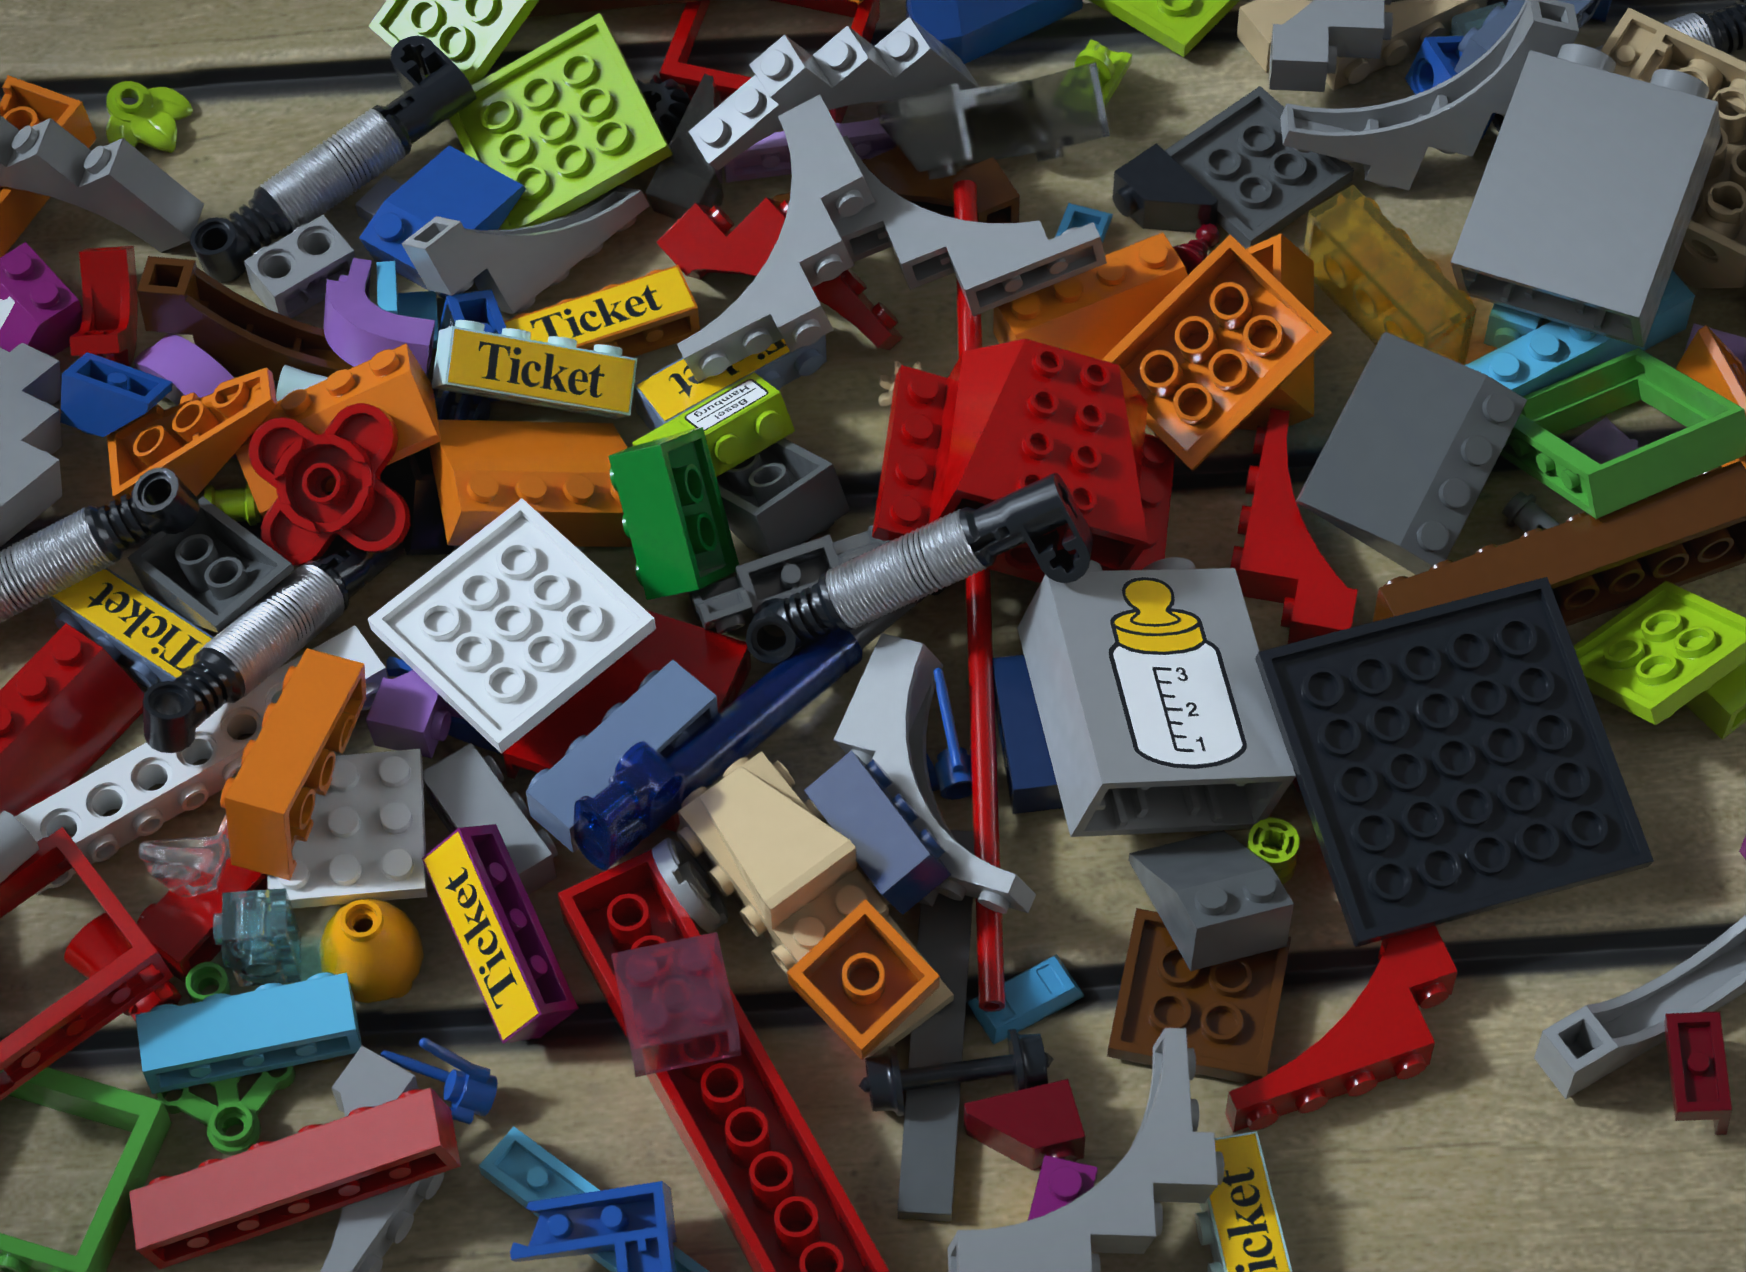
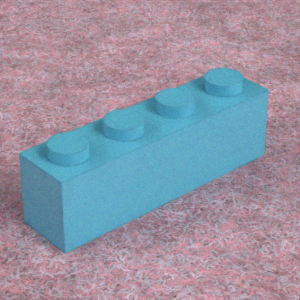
M329 972L319 973L311 976L307 981L287 985L268 983L259 986L255 991L236 995L225 993L213 994L201 1002L181 1006L163 1004L152 1008L150 1012L135 1015L142 1071L152 1094L354 1054L362 1046L354 996L347 973L337 975Z

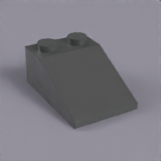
M785 438L716 477L730 530L748 548L763 557L803 544L817 533L829 529L837 519L850 511L834 465Z
M202 496L198 500L200 508L198 517L192 526L177 534H166L161 531L127 558L148 595L194 625L219 633L292 573L294 567L288 560Z
M1224 830L1129 853L1128 861L1190 971L1287 947L1294 907L1293 901L1272 866Z

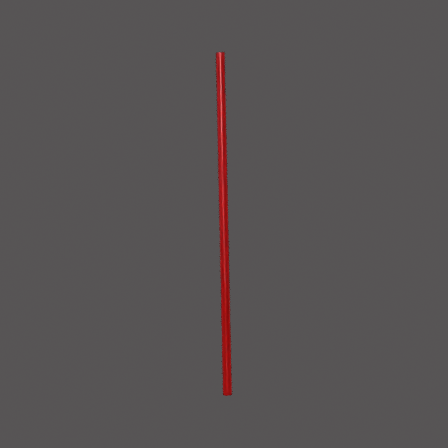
M971 180L957 181L953 185L954 218L978 222L976 183ZM956 278L958 355L960 358L963 351L982 348L981 313L975 316L972 315ZM986 568L981 572L978 571L977 574L970 575L968 578L965 577L974 856L1000 868L995 696L992 664L990 569ZM975 898L979 1008L983 1011L995 1012L1005 1008L1002 913L984 907Z

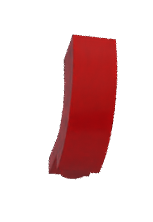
M134 246L87 248L79 252L83 310L80 330L69 337L71 356H80L81 358L86 352L130 367L136 350L138 321Z

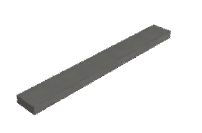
M950 830L958 843L974 855L973 831ZM938 893L933 907L920 904L917 950L940 975L941 980L954 996L951 1003L911 1032L908 1068L963 1060L973 897L964 895L963 900L958 901ZM961 1083L906 1090L897 1210L898 1219L952 1222Z

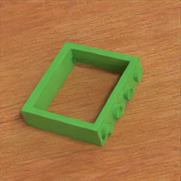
M1637 348L1522 396L1527 399V402L1500 453V456L1595 519H1598L1745 456L1746 416L1745 410L1741 406ZM1639 400L1646 402L1687 427L1603 464L1597 463L1557 437L1561 433Z
M47 1067L8 1096L132 1133L77 1255H71L0 1233V1272H106L132 1214L129 1191L144 1187L172 1122L161 1100Z

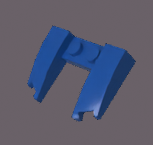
M663 1181L530 1201L526 1209L539 1214L528 1246L513 1242L510 1250L511 1260L514 1262L615 1251L617 1272H676L673 1243L677 1242L671 1188Z

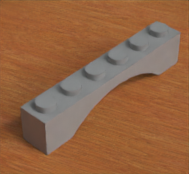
M1746 915L1713 942L1658 978L1621 996L1600 1003L1586 1005L1542 1031L1534 1059L1565 1099H1568L1665 1041L1664 1020L1666 1014L1714 1012L1746 993Z

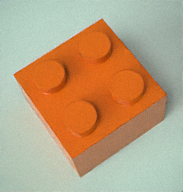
M866 899L787 972L789 985L861 1060L926 1001L940 985V975Z

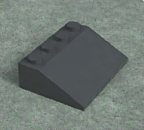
M1385 332L1379 339L1295 502L1417 575L1429 571L1435 564L1447 559L1527 399L1486 374Z

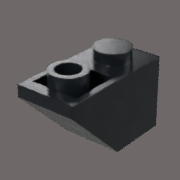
M427 447L387 465L380 475L381 481L399 493L408 505L410 527L403 540L407 555L451 554L454 546L447 545L430 450Z

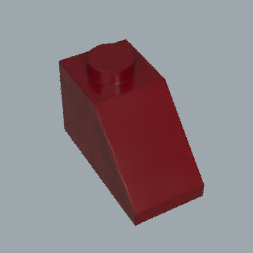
M1068 1079L964 1103V1128L966 1135L1032 1171L1041 1169L1045 1155L1073 1162L1084 1158L1086 1136Z

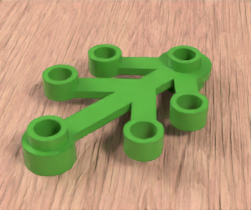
M203 962L197 964L186 976V989L193 1003L201 1002L213 994L225 993L230 995L231 985L226 971L217 963ZM209 985L219 987L212 994H201L203 989ZM289 1066L286 1073L280 1077L271 1076V1070L262 1072V1075L241 1101L237 1084L243 1076L207 1083L216 1089L218 1106L191 1093L188 1087L175 1089L183 1091L181 1097L175 1101L165 1100L167 1093L170 1091L156 1093L158 1100L163 1101L168 1113L177 1114L183 1112L206 1125L208 1139L217 1151L227 1155H236L247 1151L250 1146L258 1141L261 1133L258 1114L276 1090L285 1089L294 1082L296 1071L294 1066ZM233 1125L244 1127L243 1131L235 1136L225 1135L227 1129Z

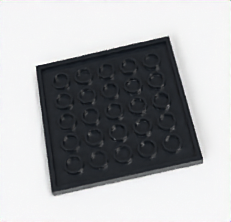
M1548 577L1258 652L1255 660L1287 753L1293 765L1298 785L1354 947L1647 868L1653 863V857Z

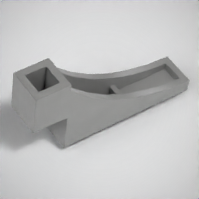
M1313 0L1284 24H1273L1270 47L1269 90L1325 92L1327 73L1335 74L1337 57L1380 59L1383 40H1391L1393 13L1384 12V5H1391V0Z
M617 186L592 203L566 216L539 225L511 230L467 229L463 227L461 221L436 216L401 244L428 290L452 296L465 292L475 282L479 291L492 289L500 311L514 314L520 313L532 306L535 302V297L548 286L556 285L567 278L569 269L579 261L597 254L603 248V242L613 234L631 227L637 220L636 216L645 210L649 204L641 190Z
M364 1046L360 1047L331 1087L338 1109L344 1112L345 1117L357 1108L378 1106L398 1099L406 1091L419 1089L414 1074ZM444 1172L342 1207V1213L331 1249L320 1272H380L383 1265V1256L393 1242L398 1244L406 1237L413 1224V1213L423 1199L429 1200L436 1194L442 1184Z

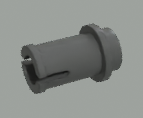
M1522 491L1518 492L1502 511V514L1508 518L1506 523L1510 527L1516 525L1525 533L1536 528L1548 529L1560 525L1559 522L1535 503L1536 496L1533 494L1527 496Z

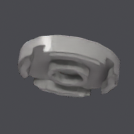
M666 838L652 848L653 858L666 884L689 916L702 929L712 933L728 922V911L723 899L716 891L711 893L707 884V873L681 842L672 840V838Z

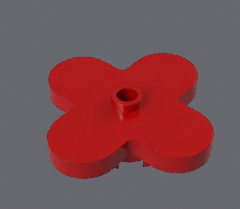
M352 404L337 413L321 435L303 423L285 417L268 420L257 428L249 444V459L255 472L276 488L278 496L262 521V542L288 560L293 566L300 567L308 561L320 559L338 535L353 546L372 553L390 551L404 540L410 527L408 505L399 493L380 479L382 471L394 456L398 446L397 427L388 413L370 404ZM335 477L336 485L333 492L329 495L326 492L325 486L330 478Z

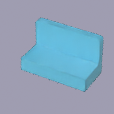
M395 261L376 262L378 307L397 315L435 320L433 349L437 348L439 333L436 292L398 293Z

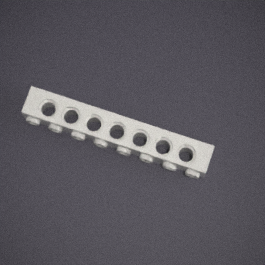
M354 625L312 650L365 664L367 698L362 710H369L383 677L388 678L385 666ZM303 655L278 668L244 698L235 703H225L222 705L221 708L196 728L195 740L190 747L183 751L162 753L152 749L145 743L18 814L15 818L23 824L36 842L49 837L63 827L68 835H74L71 839L91 864L109 859L122 846L140 836L153 834L161 828L164 822L180 813L200 807L207 801L208 797L221 791L230 777H236L241 768L242 756L247 743L251 739H257L262 730L263 717L268 705L271 702L277 703L282 694L283 682L288 669L291 666L296 667ZM244 734H253L248 739L237 740V738ZM200 759H209L204 764L192 765ZM156 784H165L160 789L148 791L150 787ZM120 809L114 815L103 816L109 810ZM71 868L37 892V895L49 888H56L65 884L76 872Z

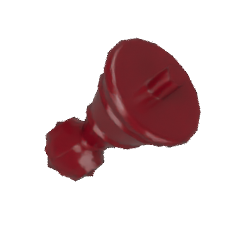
M1202 224L1197 229L1196 240L1173 247L1185 265L1188 275L1207 257L1209 248H1213L1215 244L1219 243L1221 235L1215 225Z

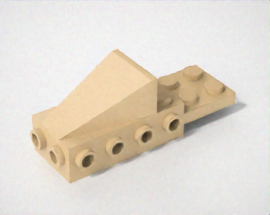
M762 751L750 760L748 757L740 758L726 769L722 780L709 789L706 787L698 788L682 802V808L678 811L681 830L677 832L680 841L694 858L700 855L711 870L708 874L718 890L725 897L731 894L741 906L740 915L749 929L757 937L763 934L774 948L771 951L772 956L786 975L801 958L865 899L924 959L890 917L887 906L889 902L879 893L871 880L866 881L856 868L858 864L856 861V847L848 838L827 825L825 818L810 799L804 803L792 789L795 786V782L791 774L781 762L776 761L772 764ZM941 978L939 988L866 1057L884 1053L888 1046L895 1045L953 1001L954 994Z

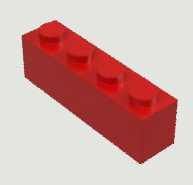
M228 829L221 830L211 839L207 851L193 866L184 868L176 876L172 888L158 903L150 904L144 909L138 918L137 925L158 951L171 973L185 983L188 972L194 966L203 962H211L268 900L267 874L231 865Z

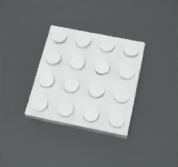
M523 499L516 502L368 618L370 629L501 754L656 629L655 619Z

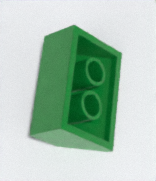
M703 427L632 446L609 455L611 464L610 480L614 489L619 494L624 513L622 518L623 528L627 537L631 539L636 558V577L639 584L644 588L647 600L699 590L735 572L739 562Z

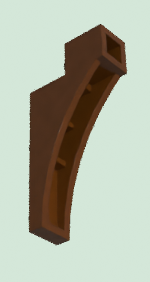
M927 135L910 142H902L893 149L870 159H862L868 170L885 186L919 207L954 218L953 185L960 180H971L977 185L978 222L1019 223L1020 195L994 157L979 163L968 164L960 171L952 174ZM791 192L778 194L771 199L781 203L785 199L789 201Z
M148 256L137 289L146 331L193 335L194 344L214 358L233 377H240L267 367L273 373L274 380L279 381L284 365L329 377L336 371L353 368L329 346L324 335V329L291 319L237 294L200 270L196 265V260Z

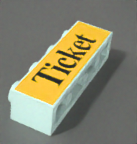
M456 320L455 326L439 331L432 381L433 389L610 419H618L630 416L638 358L622 356L623 349L620 347L597 344L594 345V350L592 351L576 348L577 340L557 336L548 337V343L530 340L531 332L513 328H503L502 335L484 332L485 324L469 320Z
M1253 1131L1215 1138L1216 1152H1222L1224 1157L1223 1181L1221 1185L1215 1188L1205 1203H1200L1202 1212L1195 1214L1201 1245L1210 1244L1214 1260L1213 1263H1208V1272H1292L1258 1132Z

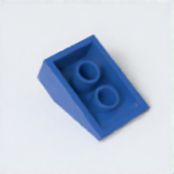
M449 145L385 199L359 239L374 261H395L397 274L428 290L401 243L436 216L461 221L463 227L467 229L498 230L526 188L521 183ZM436 292L437 296L446 300L448 295Z

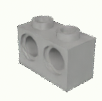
M321 215L309 223L300 225L291 234L272 245L259 249L253 256L244 260L251 289L269 310L292 319L325 299L327 280L339 281L340 275L348 276L355 253L328 219Z

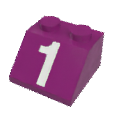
M25 242L0 258V347L10 352L19 344L24 343L53 357L70 346L69 337L80 330L82 322V308L79 299Z

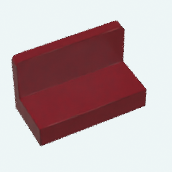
M1720 1011L1668 1013L1665 1015L1664 1027L1675 1121L1713 1120L1715 1135H1727L1732 1104Z

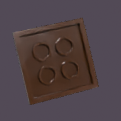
M1136 908L1107 1057L1152 1065V1047L1164 1028H1186L1187 1048H1194L1196 1055L1195 1074L1242 1083H1251L1265 1077L1268 1071L1291 937L1288 936L1287 947L1190 971L1158 912Z

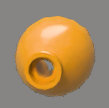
M371 898L355 900L341 907L325 925L319 945L322 973L329 972L336 975L347 973L354 1001L364 1003L401 998L408 994L412 988L413 980L419 974L424 958L421 936L409 916L390 902Z

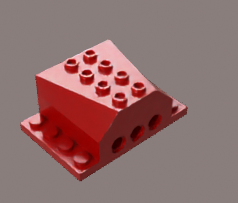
M1024 338L963 351L948 378L901 365L895 376L872 538L883 541L899 539L900 536H904L912 530L915 531L927 523L930 524L936 519L943 518L949 513L952 514L958 509L967 506L978 509L1048 475L1057 473L1068 487L1091 530L1094 540L1090 560L1098 562L1103 571L1142 570L1153 562L1165 559L1175 455L1156 436L1145 433L1148 403L1118 364ZM1068 523L1048 533L1043 534L1044 536L1057 530L1059 534V543L1057 551L1064 549L1062 541L1065 526L1068 525ZM1027 542L998 555L995 563L987 567L990 570L1041 583L1045 576ZM1075 549L1072 551H1068L1069 554H1075Z

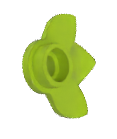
M134 81L119 82L109 90L106 97V107L111 115L106 126V137L109 143L123 138L133 147H136L140 142L153 149L172 153L175 151L177 143L175 120L190 116L193 108L183 95L167 87L147 89L142 84ZM133 98L136 99L137 102L135 104L128 105L122 102V99Z

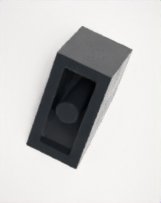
M1157 143L1114 171L1113 202L1122 215L1130 216L1143 229L1197 232V229L1202 224H1213L1216 226L1218 199Z

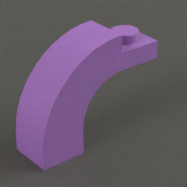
M353 258L348 276L340 275L339 281L327 280L323 327L329 346L341 359L355 367L372 359L374 355L383 350H393L407 343L428 377L432 362L435 320L397 315L385 311L369 300L372 260Z
M171 333L164 336L154 346L141 352L134 360L136 366L133 368L173 382L172 391L165 397L176 405H179L181 396L194 392L201 398L213 394L220 383L234 379L221 364L204 350L187 339ZM234 454L231 458L237 459L236 454Z

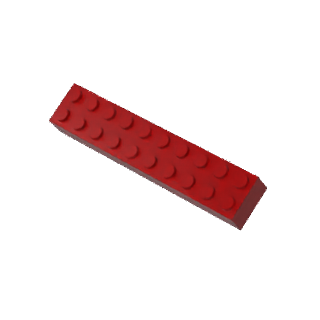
M652 849L559 892L561 913L566 928L752 1271L890 1272L691 917L678 902L662 877L653 858Z

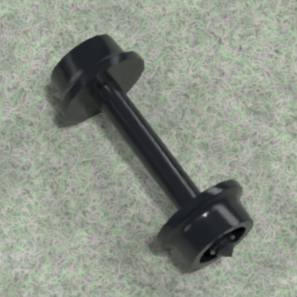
M1009 1029L1007 1031L1009 1055L901 1070L899 1068L896 1047L893 1045L888 1046L884 1054L865 1058L867 1077L862 1079L859 1087L865 1093H869L872 1112L894 1111L897 1116H905L903 1090L1012 1076L1014 1089L1019 1091L1048 1084L1047 1068H1049L1054 1059L1047 1052H1044L1040 1034L1022 1035L1017 1033L1016 1029Z

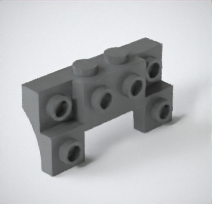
M873 525L868 526V530L836 542H832L831 536L827 535L736 566L735 576L707 585L699 590L690 591L688 594L698 621L701 620L705 630L716 628L718 634L730 632L746 625L745 617L749 616L751 621L757 607L765 600L790 598L791 595L797 592L801 593L803 589L812 588L814 584L818 583L819 576L829 569L836 568L838 565L863 555L869 550L876 549L882 544L885 545L890 540L883 541L872 538Z

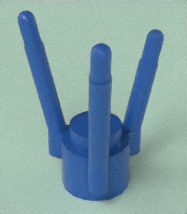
M941 668L934 669V678L948 749L941 751L937 755L938 762L935 766L926 752L930 785L932 791L940 790L941 796L945 799H962L972 795L971 739L969 755L965 748L959 747L944 672Z
M427 1038L420 1039V1047L459 1070L453 1069L451 1072L404 1055L388 1050L381 1051L380 1056L402 1068L444 1082L443 1098L451 1102L452 1107L449 1108L451 1109L453 1120L471 1124L474 1115L485 1117L490 1111L497 1093L498 1081L496 1076L490 1075L491 1070L489 1068L473 1064Z

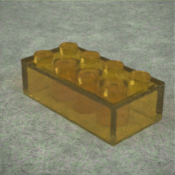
M1351 185L1309 211L1303 252L1314 261V282L1375 345H1377L1382 334L1388 332L1462 365L1466 364L1477 310L1473 301L1467 293L1457 290L1443 275L1441 268L1435 261L1427 259L1412 244L1410 237L1403 229L1396 228L1382 214L1380 207L1372 198L1365 197L1354 185Z

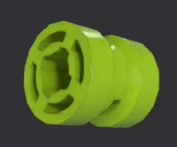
M1267 818L1253 825L1248 835L1247 848L1272 866L1283 885L1291 879L1295 872L1300 838L1297 830L1289 822L1281 818Z

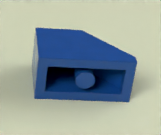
M86 352L62 373L60 423L80 429L89 435L105 437L150 411L172 391L173 382Z

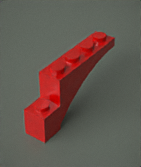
M766 197L733 231L730 230L734 226L733 221L718 206L714 205L710 208L695 203L656 243L676 265H679L681 271L687 277L701 280L707 273L757 276L768 260L779 238L786 218L789 201L785 199L781 203ZM850 268L843 271L835 279L824 281L812 287L820 302L829 306L855 325L877 348L891 350L903 338L894 328L898 323L896 317L882 303L878 302L875 306L863 294L867 286Z
M1270 408L1267 427L1258 425L1253 454L1261 455L1260 465H1250L1245 494L1254 495L1252 506L1242 505L1237 534L1246 535L1244 547L1234 546L1230 568H1235L1243 597L1284 604L1280 626L1290 628L1288 644L1351 628L1358 589L1348 588L1336 575L1319 552L1304 524L1298 505L1295 502L1288 469L1287 433L1290 411Z
M1436 926L1382 940L1378 956L1380 962L1367 986L1348 1012L1319 1041L1297 1058L1265 1077L1228 1092L1225 1115L1233 1132L1247 1127L1253 1131L1264 1129L1275 1123L1279 1116L1297 1110L1303 1114L1316 1111L1323 1107L1329 1099L1346 1093L1352 1097L1365 1094L1375 1088L1378 1082L1396 1076L1400 1080L1409 1079L1420 1074L1430 1065L1435 1041L1418 1006L1420 1005L1421 1008L1426 1009L1444 1002L1452 994L1458 972Z

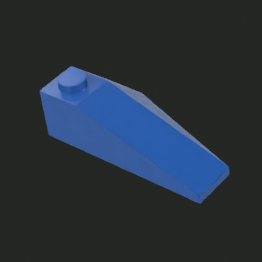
M906 0V19L911 17L959 56L964 64H967L1083 8V0Z

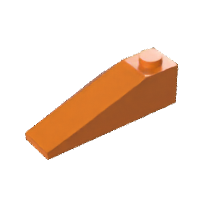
M266 367L220 383L213 394L201 398L194 392L181 396L179 405L166 410L159 404L155 405L144 415L108 434L107 442L113 498L121 501V496L127 493L132 496V490L140 476L154 468H167L173 471L197 497L277 406L273 373Z

